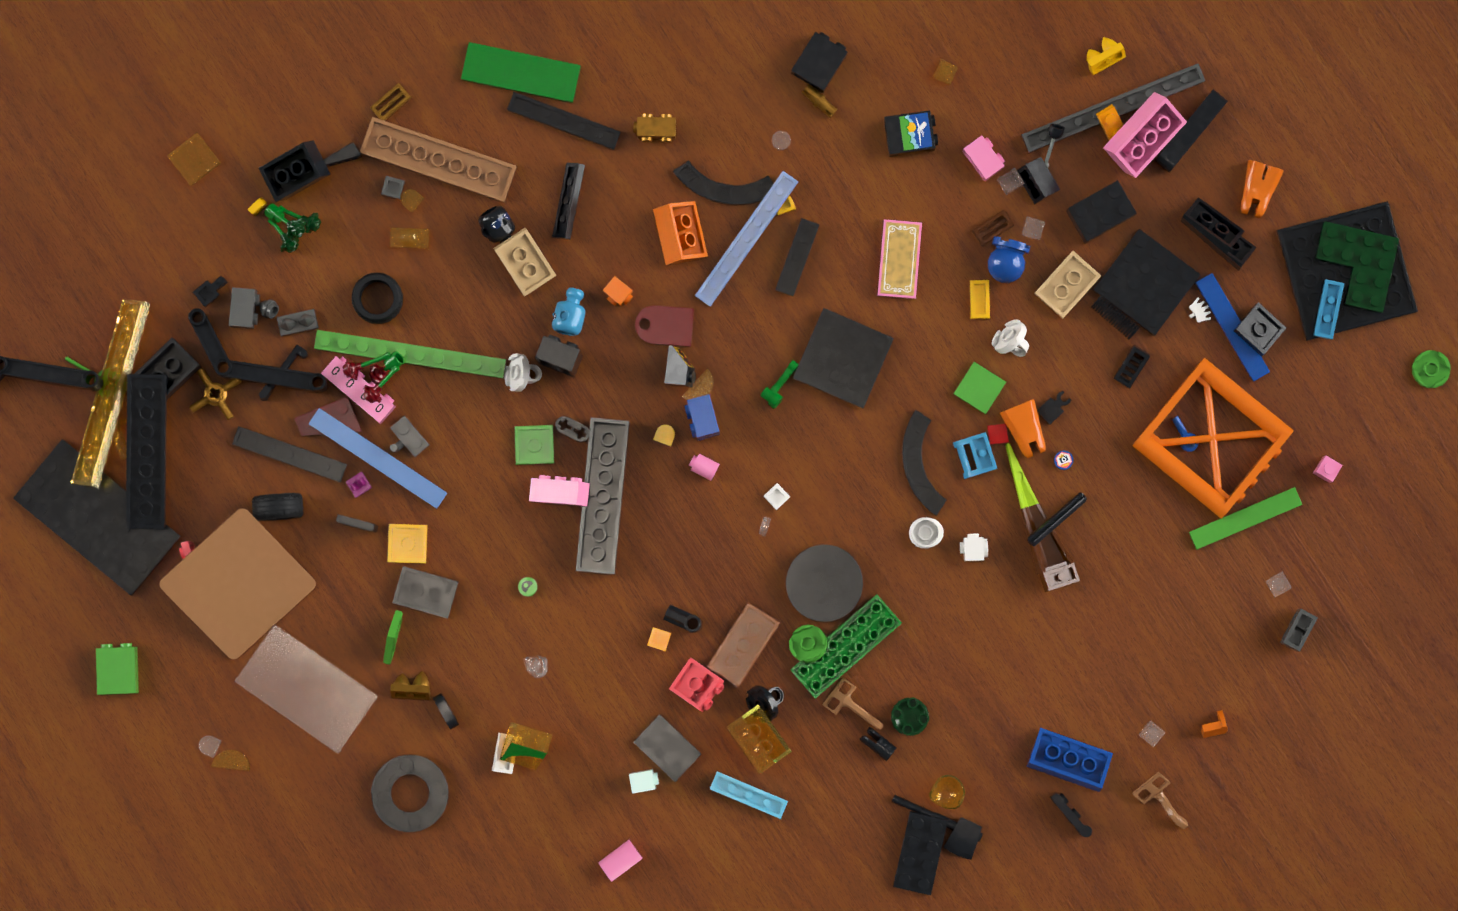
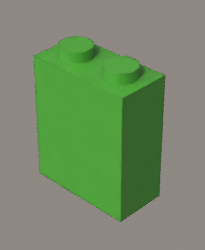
M132 643L120 644L118 648H113V644H101V648H96L97 695L139 693L137 647H132Z

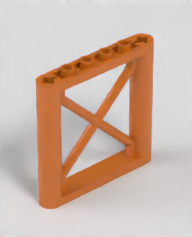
M1204 357L1132 446L1222 519L1236 502L1239 504L1244 499L1246 489L1248 487L1251 489L1257 483L1258 479L1256 477L1259 473L1264 474L1270 467L1268 462L1272 457L1276 459L1282 452L1281 446L1294 430ZM1197 381L1204 387L1209 435L1160 439L1153 432L1194 382ZM1212 389L1262 430L1216 434ZM1267 438L1272 444L1234 491L1228 495L1222 490L1217 441ZM1209 442L1214 488L1164 447Z

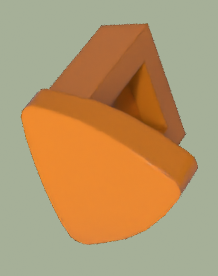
M1223 710L1217 711V722L1202 725L1201 732L1203 738L1227 733L1228 727Z

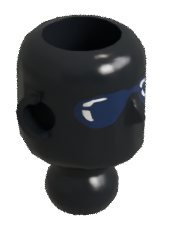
M499 205L488 209L478 219L479 225L482 228V235L492 243L500 242L501 244L510 238L511 234L515 231L512 219L505 208Z

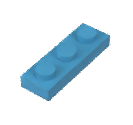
M1324 280L1313 336L1329 340L1333 339L1344 283Z

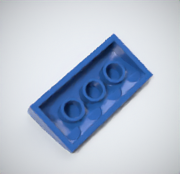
M1040 728L1027 767L1100 792L1103 788L1113 753Z

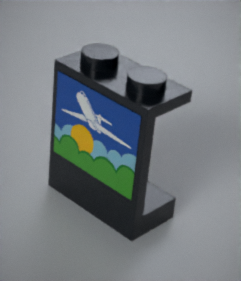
M930 110L884 117L889 157L897 156L900 153L930 149L935 151V146L938 145L937 134H933V127L936 124L935 117L931 115Z

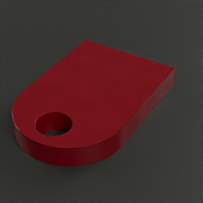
M648 306L641 310L636 318V332L644 342L649 344L691 347L694 308ZM642 319L650 321V327L646 330L641 329L639 326Z

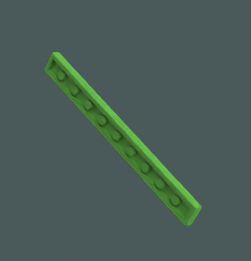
M317 330L314 349L368 358H377L387 352L392 354L397 351L402 355L406 364L504 379L506 359Z

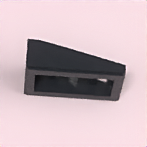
M350 143L323 160L326 166L330 167L359 159L362 156L355 144Z
M1133 345L1114 379L1131 388L1150 358V354ZM1134 353H1137L1138 355L1142 356L1143 359L1140 360L1137 357L1133 356ZM1130 359L1138 363L1139 366L1136 367L1129 362ZM1128 366L1129 368L1133 369L1135 373L1133 374L1125 369V367ZM1122 372L1131 377L1130 381L1121 376Z

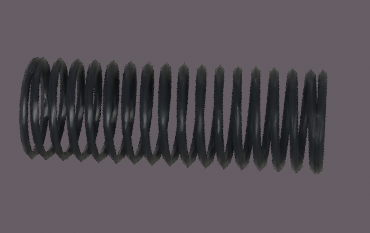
M1101 295L1091 308L1093 307L1095 311L1098 310L1097 313L1101 311L1100 315L1102 317L1105 316L1104 319L1108 317L1106 321L1111 318L1109 323L1112 322L1111 325L1115 323L1113 327L1118 324L1116 329L1118 331L1121 330L1120 333L1125 330L1123 335L1125 337L1128 336L1127 339L1129 340L1140 326H1135L1136 323L1132 324L1133 321L1131 319L1128 320L1129 317L1125 319L1126 315L1124 313L1121 314L1122 311L1118 313L1119 309L1115 305L1112 306V303L1109 304L1110 301L1108 299L1105 300V297L1102 299L1103 295Z

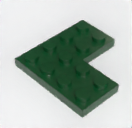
M1324 221L1315 259L1352 267L1344 305L1383 313L1399 238Z

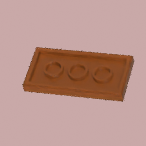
M748 602L707 667L735 686L740 687L780 625V622Z

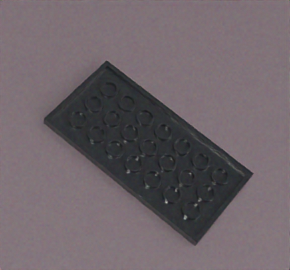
M64 439L58 443L13 498L131 596L181 537L167 524L165 529L126 528V491Z

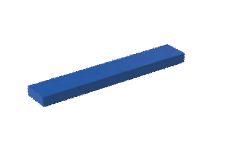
M1213 273L1197 281L1195 284L1251 380L1254 382L1268 374L1270 370L1263 358L1234 332V329L1241 321Z

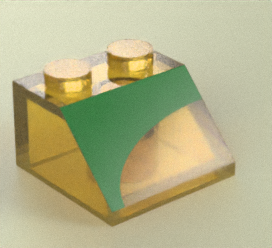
M510 723L500 760L536 770L548 752L552 734L516 723Z

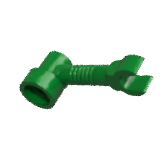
M794 360L790 362L772 388L766 387L760 395L769 402L768 405L773 409L783 399V396L778 391L799 366Z

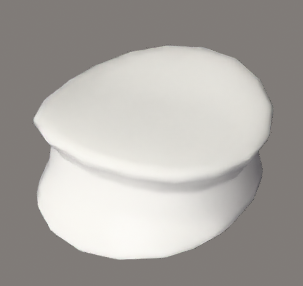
M922 517L911 524L909 538L917 547L931 548L942 540L944 530L936 519Z

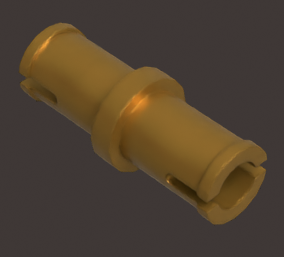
M811 84L801 92L814 103L813 106L815 108L818 107L828 118L838 110L825 99L826 96L824 94L821 95Z

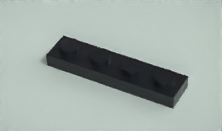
M566 164L552 235L554 238L571 239L584 174V164Z
M801 218L777 283L776 291L794 296L819 224Z

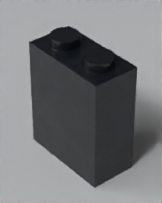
M815 32L792 68L791 74L824 93L848 52L845 50L846 47L838 42L836 44L829 40L830 37L826 34Z

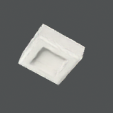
M778 483L763 496L776 510L790 498Z

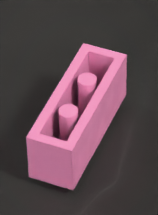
M539 475V479L531 478L529 501L587 506L590 483L582 482V478L571 477V481H566L567 477L555 476V480H551V476Z

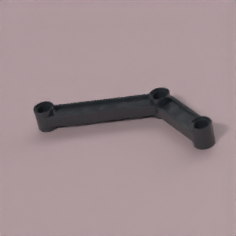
M199 308L190 311L188 319L215 372L221 378L323 393L327 390L328 382L320 373L229 360L204 311ZM196 315H203L202 321L194 322ZM223 364H227L228 370L221 373L219 371L220 367ZM322 379L323 384L321 387H314V381Z
M0 356V364L5 362L4 368L0 370V381L5 376L91 391H99L104 385L103 378L94 371ZM96 377L95 383L90 385L91 378Z

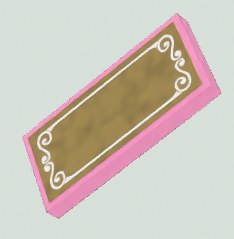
M884 219L877 296L916 299L922 223Z

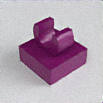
M363 472L346 481L355 498L372 489Z

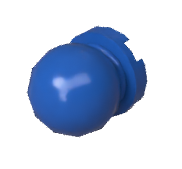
M994 236L992 245L996 246L997 249L991 252L988 258V270L995 280L1000 283L1009 284L1020 278L1024 272L1025 259L1023 255L1024 253H1029L1031 246L1012 239L1004 241L1001 240V237Z

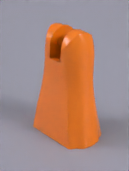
M1248 160L1241 201V213L1247 215L1251 203L1257 204L1254 217L1260 219L1267 209L1284 170Z
M1034 399L1000 412L1006 426L1027 459L1033 457L1031 447L1029 446L1031 442H1035L1040 454L1046 451Z

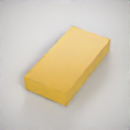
M970 280V319H990L989 280Z

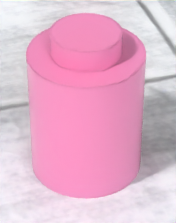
M701 454L698 457L694 455L689 464L692 467L691 471L710 481L720 465Z

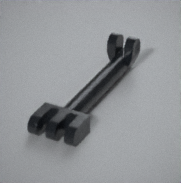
M296 345L280 368L289 369L297 356L303 359L307 358V351ZM264 386L259 393L262 401L268 400L275 386Z

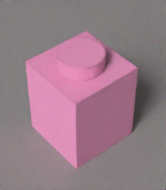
M1323 456L1313 474L1331 483L1343 465L1328 456Z

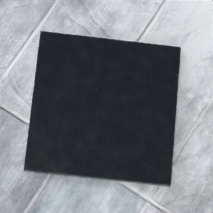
M1388 201L1277 230L1306 341L1320 338L1313 336L1325 279L1344 283L1334 334L1418 312L1399 242L1383 313L1344 305L1352 267L1315 259L1324 221L1398 238Z

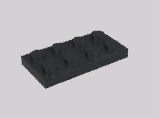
M910 811L893 887L931 895L948 819Z

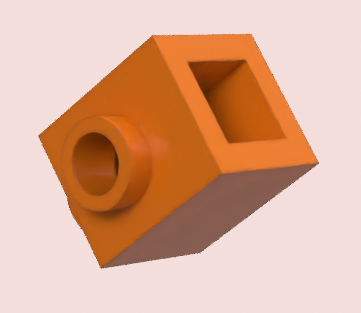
M616 276L603 289V293L608 296L607 300L614 306L617 304L620 307L623 304L627 305L633 298L631 295L633 290Z

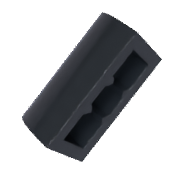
M1042 157L1025 164L1016 171L1034 205L1060 190Z

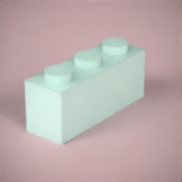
M653 769L629 774L632 794L655 790L656 785H659L658 773H654Z

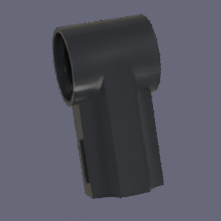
M669 605L663 620L692 633L701 630L702 621L698 616ZM697 619V628L690 629L688 627L689 620Z

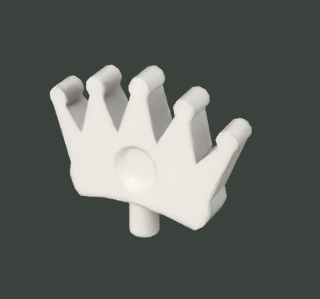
M1196 298L1193 304L1189 306V309L1193 312L1189 317L1193 318L1195 316L1197 323L1211 320V317L1206 318L1211 312H1204L1209 306L1201 307L1205 301L1197 303L1199 298Z

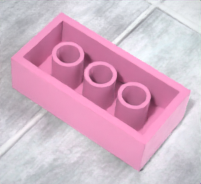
M1154 92L1103 149L1125 173L1136 178L1187 121L1166 97Z

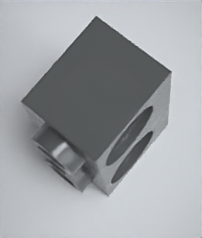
M1297 609L1280 643L1296 652H1300L1318 617L1303 609Z

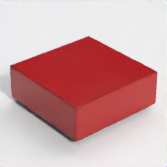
M1006 424L987 426L990 445L1009 443Z

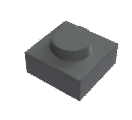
M386 176L381 195L400 200L405 181Z

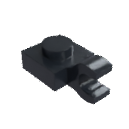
M222 276L212 284L207 280L193 293L203 306L207 307L220 296L217 290L221 289L228 282Z

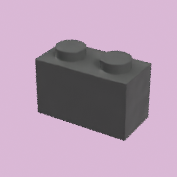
M232 287L230 327L254 329V325L258 324L256 306L260 304V294H257V290Z

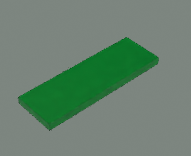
M469 42L461 80L573 103L581 65Z

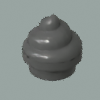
M265 300L259 304L260 312L265 318L272 319L279 311V306L274 300Z

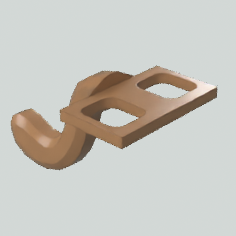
M842 678L822 705L835 715H837L842 707H848L873 727L881 730L883 724L853 702L851 695L857 687L845 678ZM847 682L851 685V689L844 695L839 689ZM832 698L840 701L835 710L828 707Z
M1157 772L1132 793L1143 804H1146L1152 798L1157 799L1177 826L1182 829L1188 827L1186 819L1174 810L1163 793V789L1170 784V781L1161 773ZM1158 777L1165 780L1160 787L1152 784ZM1143 789H1147L1151 793L1145 799H1141L1138 796V793Z

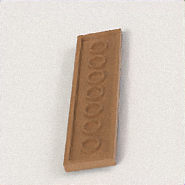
M375 117L371 119L360 150V154L504 203L517 168L516 165Z

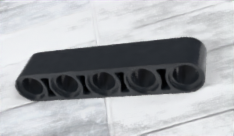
M1213 89L1188 119L1187 123L1155 159V162L1170 173L1228 100Z

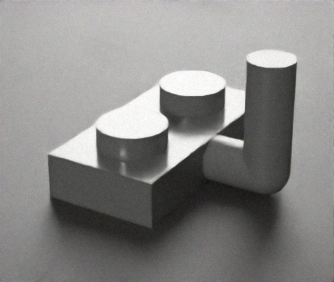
M405 416L390 427L400 439L396 444L390 445V450L394 453H397L406 446L413 456L416 457L429 446V443Z

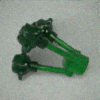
M274 203L270 204L264 212V215L269 218L268 222L281 236L280 238L283 241L280 246L281 252L287 251L292 253V251L297 250L299 246L298 238L302 237L303 233L316 232L321 224L318 213H313L309 217L300 216L281 205L278 207ZM284 213L297 218V220L288 221L284 218ZM276 222H284L287 226V233H283Z

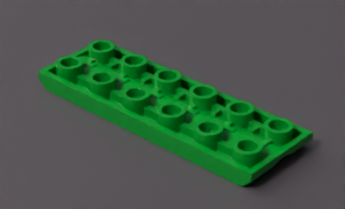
M876 594L827 637L828 646L826 652L819 660L811 663L799 661L790 670L816 699L900 626L902 622Z

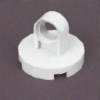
M1020 320L1009 321L1004 324L1006 328L1002 332L1000 330L996 332L992 340V346L1000 354L1011 351L1014 355L1023 357L1029 349V344L1024 339L1027 332L1026 326Z
M515 353L509 357L508 360H511L509 366L505 367L504 378L506 386L511 388L509 389L510 391L521 392L525 389L527 383L532 384L541 379V369L536 365L529 364L524 354ZM530 369L535 372V379L529 376Z

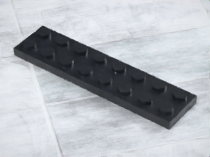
M127 374L126 528H166L167 375Z

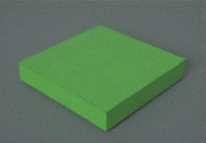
M973 362L954 395L986 415L1006 381Z
M553 425L515 426L516 465L554 464Z

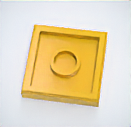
M389 524L387 562L426 564L428 525Z

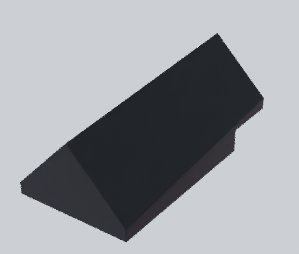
M1199 197L1181 219L1184 225L1238 271L1257 248L1242 237V234L1245 232L1242 228Z

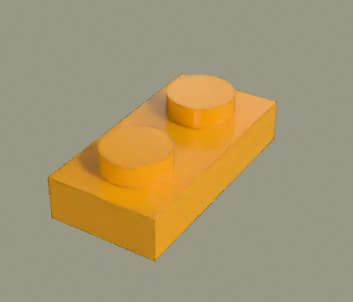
M1112 104L1096 113L1110 141L1123 127V123Z

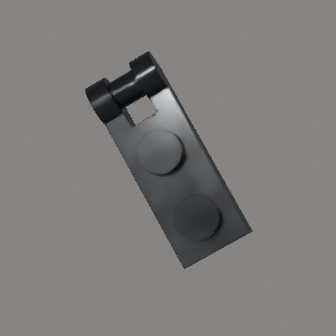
M1055 792L1050 796L1051 800L1081 836L1089 837L1092 834L1091 827L1083 825L1079 820L1081 816L1075 808L1071 810L1067 806L1069 801L1062 793L1058 795Z

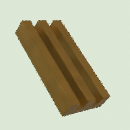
M398 83L373 104L370 109L379 119L386 121L408 102L411 96ZM398 89L401 91L385 106H383L379 111H377L376 108L379 107L384 101H386L391 95H393ZM403 95L406 96L399 103H397L391 110H389L384 116L381 115L399 98H401Z

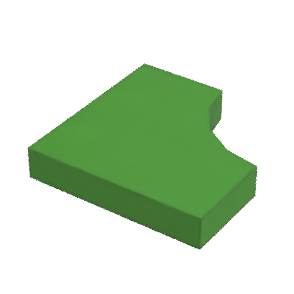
M395 611L387 635L383 659L385 664L390 665L395 652L402 622V611Z

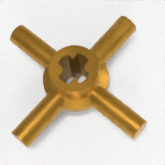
M203 368L197 371L206 388L204 390V397L189 406L191 411L194 413L203 406L210 404L212 406H219L227 420L232 419L234 415L225 403L227 391L242 381L232 379L224 385L212 383ZM213 390L216 392L220 391L221 393L218 394L220 397L217 399L215 397L211 398L210 396L213 395L211 392Z

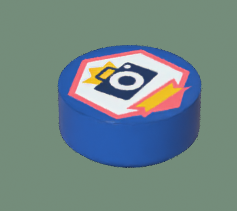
M1060 451L1054 457V464L1058 469L1066 470L1072 466L1073 456L1068 451Z

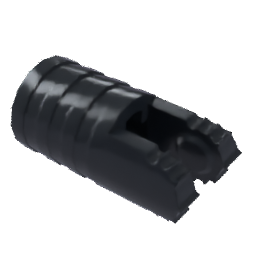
M869 727L867 733L877 743H874L867 736H862L860 741L887 761L897 747L873 728Z

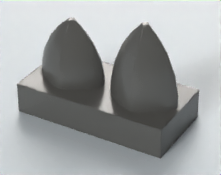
M315 309L277 317L281 337L319 328Z

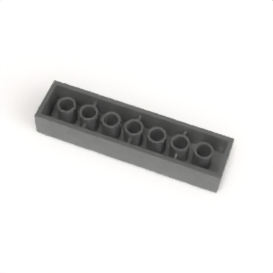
M591 417L584 481L590 484L587 506H582L576 563L577 572L615 575L629 421Z

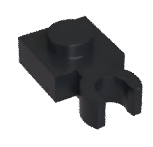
M1064 391L1058 393L1056 401L1050 398L1037 410L1039 415L1049 425L1064 412L1060 407L1066 406L1071 402L1070 398L1066 402L1061 400V395L1064 394Z

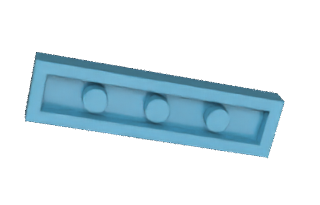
M718 771L710 787V790L781 819L788 803L787 800Z

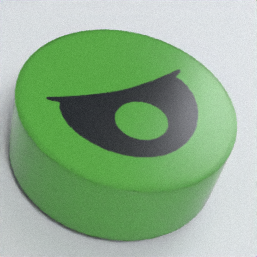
M530 577L521 579L518 584L519 592L527 597L534 595L538 588L537 582Z

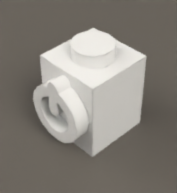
M967 534V538H963V542H960V554H964V561H984V557H988L987 539L979 537V534Z

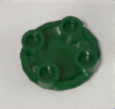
M914 697L904 698L894 705L891 712V721L899 733L906 736H914L926 728L929 722V712L920 700Z

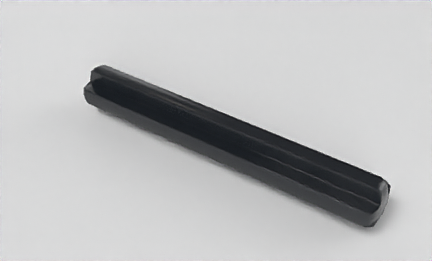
M1081 492L1078 493L1033 532L1027 539L1028 543L1031 546H1036L1082 506L1087 500L1086 496Z

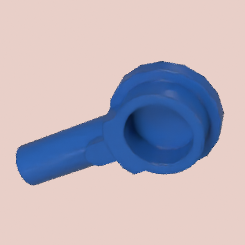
M1179 416L1171 419L1181 437L1196 436L1193 433L1187 432ZM1199 443L1180 446L1183 450L1191 452L1198 447Z

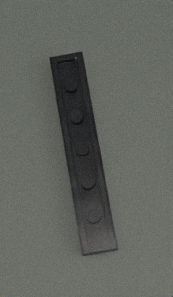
M513 92L507 108L510 112L611 150L615 149L621 134L620 131Z
M238 426L232 443L235 446L340 483L347 467L345 463Z

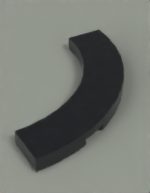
M689 160L673 171L677 178L694 193L710 201L728 205H744L762 201L774 184L769 176L745 185H728L715 182L701 174Z
M915 410L909 420L903 439L902 459L904 471L915 496L927 510L937 516L947 500L935 490L928 480L922 461V443L931 420Z

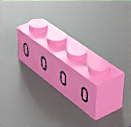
M335 356L321 374L382 424L396 407L392 404L394 400L387 394L384 396L380 394L382 398L380 403H370L363 395L365 392L363 390L364 386L374 387L376 384L372 381L368 384L363 379L365 375L360 371L358 372L357 380L351 379V377L347 378L343 372V365L346 359L343 356L340 359Z

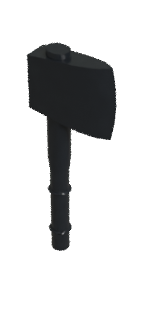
M894 795L892 802L900 805V807L903 806L917 813L948 819L946 827L951 829L952 832L944 848L962 858L972 859L977 842H980L983 833H981L982 826L962 817L957 822L912 803L905 798Z

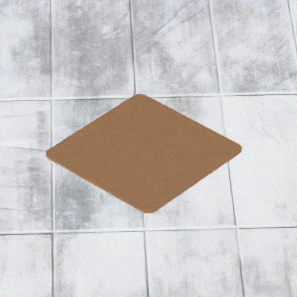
M240 508L160 580L159 586L230 659H237L315 588L316 582L247 509Z

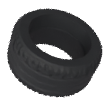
M367 274L359 279L353 288L352 305L354 310L362 319L369 323L383 324L389 322L397 316L402 308V290L398 283L387 274ZM372 283H384L393 292L394 300L392 306L382 314L369 313L364 309L361 302L364 289Z
M281 493L254 496L252 499L253 516L258 521L301 518L304 513L302 495L299 493Z

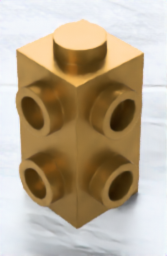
M642 114V117H637V122H634L633 133H637V138L641 139L642 142H652V139H660V142H672V139H676V117H672L671 114H661V117H653V114Z

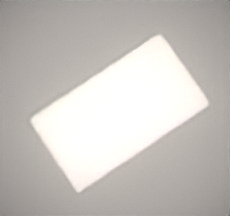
M275 624L234 681L337 754L341 752L347 740L378 697Z

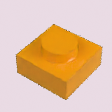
M653 627L647 646L666 651L671 633Z

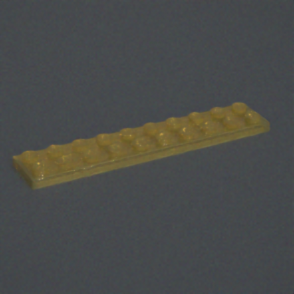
M122 300L101 374L104 385L95 395L71 480L72 484L98 488L102 480L104 465L107 462L108 451L113 441L112 437L118 424L117 419L123 406L125 391L127 390V374H130L133 370L140 338L144 332L143 327L149 314L150 303Z

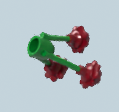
M395 351L392 354L387 352L364 363H355L352 359L347 358L343 365V372L347 378L351 377V379L357 380L359 370L385 359V366L383 367L377 364L370 366L369 376L372 382L378 384L374 387L365 385L363 388L365 391L363 395L370 403H380L382 398L379 392L383 389L382 386L404 364V359L399 352Z

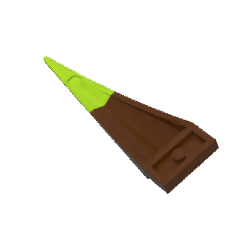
M1007 443L1005 446L1027 536L1029 537L1048 519L1036 499L1011 445ZM1054 530L1036 546L1030 545L1036 572L1040 576L1045 592L1080 581L1073 560Z

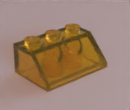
M756 705L725 727L758 774L763 773L792 752L759 705Z

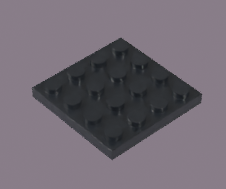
M1138 229L1093 291L1100 296L1103 295L1105 300L1108 299L1117 309L1155 336L1201 274L1142 230Z
M823 308L793 379L863 409L894 338Z

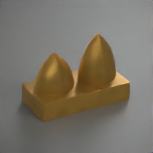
M423 671L415 677L413 685H410L408 678L403 673L391 684V698L430 700L429 681Z

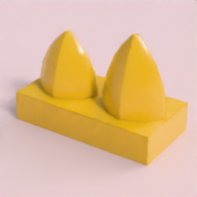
M1103 37L1102 53L1092 49L1088 50L1087 62L1092 75L1099 73L1126 57L1125 49L1121 42L1117 44L1112 39Z

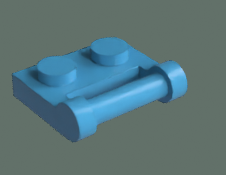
M986 432L953 442L954 448H957L964 470V479L998 469ZM966 444L970 446L977 468L975 470H971L964 448Z

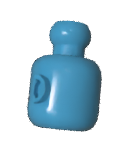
M568 288L566 291V301H559L556 304L555 312L552 314V328L558 333L576 336L582 330L586 314L584 307L579 305L580 301L584 298V292L580 289Z

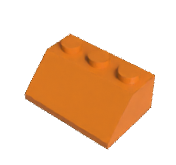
M695 201L670 203L653 209L666 265L708 257Z

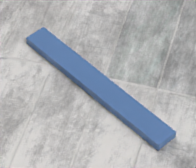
M782 171L695 294L698 299L711 307L798 184L796 179Z
M319 408L309 422V425L436 509L447 495V492Z

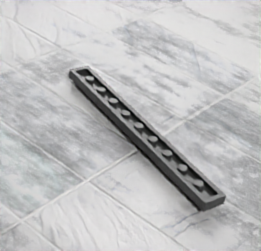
M1199 64L1052 122L1065 128L1062 137L1056 139L1055 142L1099 125L1100 122L1096 113L1111 104L1115 107L1118 115L1122 116L1139 109L1154 92L1164 97H1169L1205 82ZM1052 123L1021 135L1028 153L1050 145L1052 138L1048 131Z

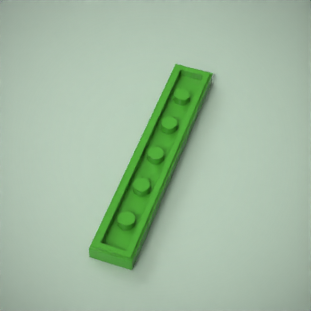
M1294 487L1225 516L1222 519L1192 530L1189 534L1197 550L1303 504Z

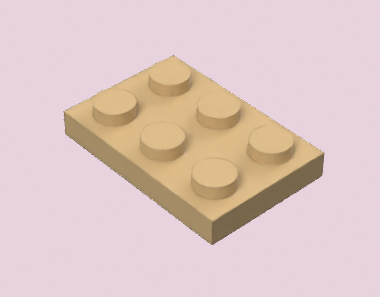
M523 228L493 248L524 297L556 276L526 228Z
M1072 251L1034 294L1063 319L1101 275L1077 253Z

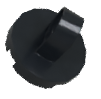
M756 685L747 691L746 703L755 717L758 715L762 718L760 721L768 723L777 717V705L784 698L783 691L779 687L766 689ZM772 691H775L777 694L776 701L771 694Z

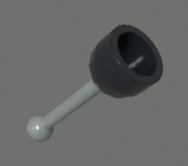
M1053 123L1050 124L1048 131L1052 139L1044 161L1047 168L1049 167L1048 161L1055 140L1061 138L1065 130L1063 126Z

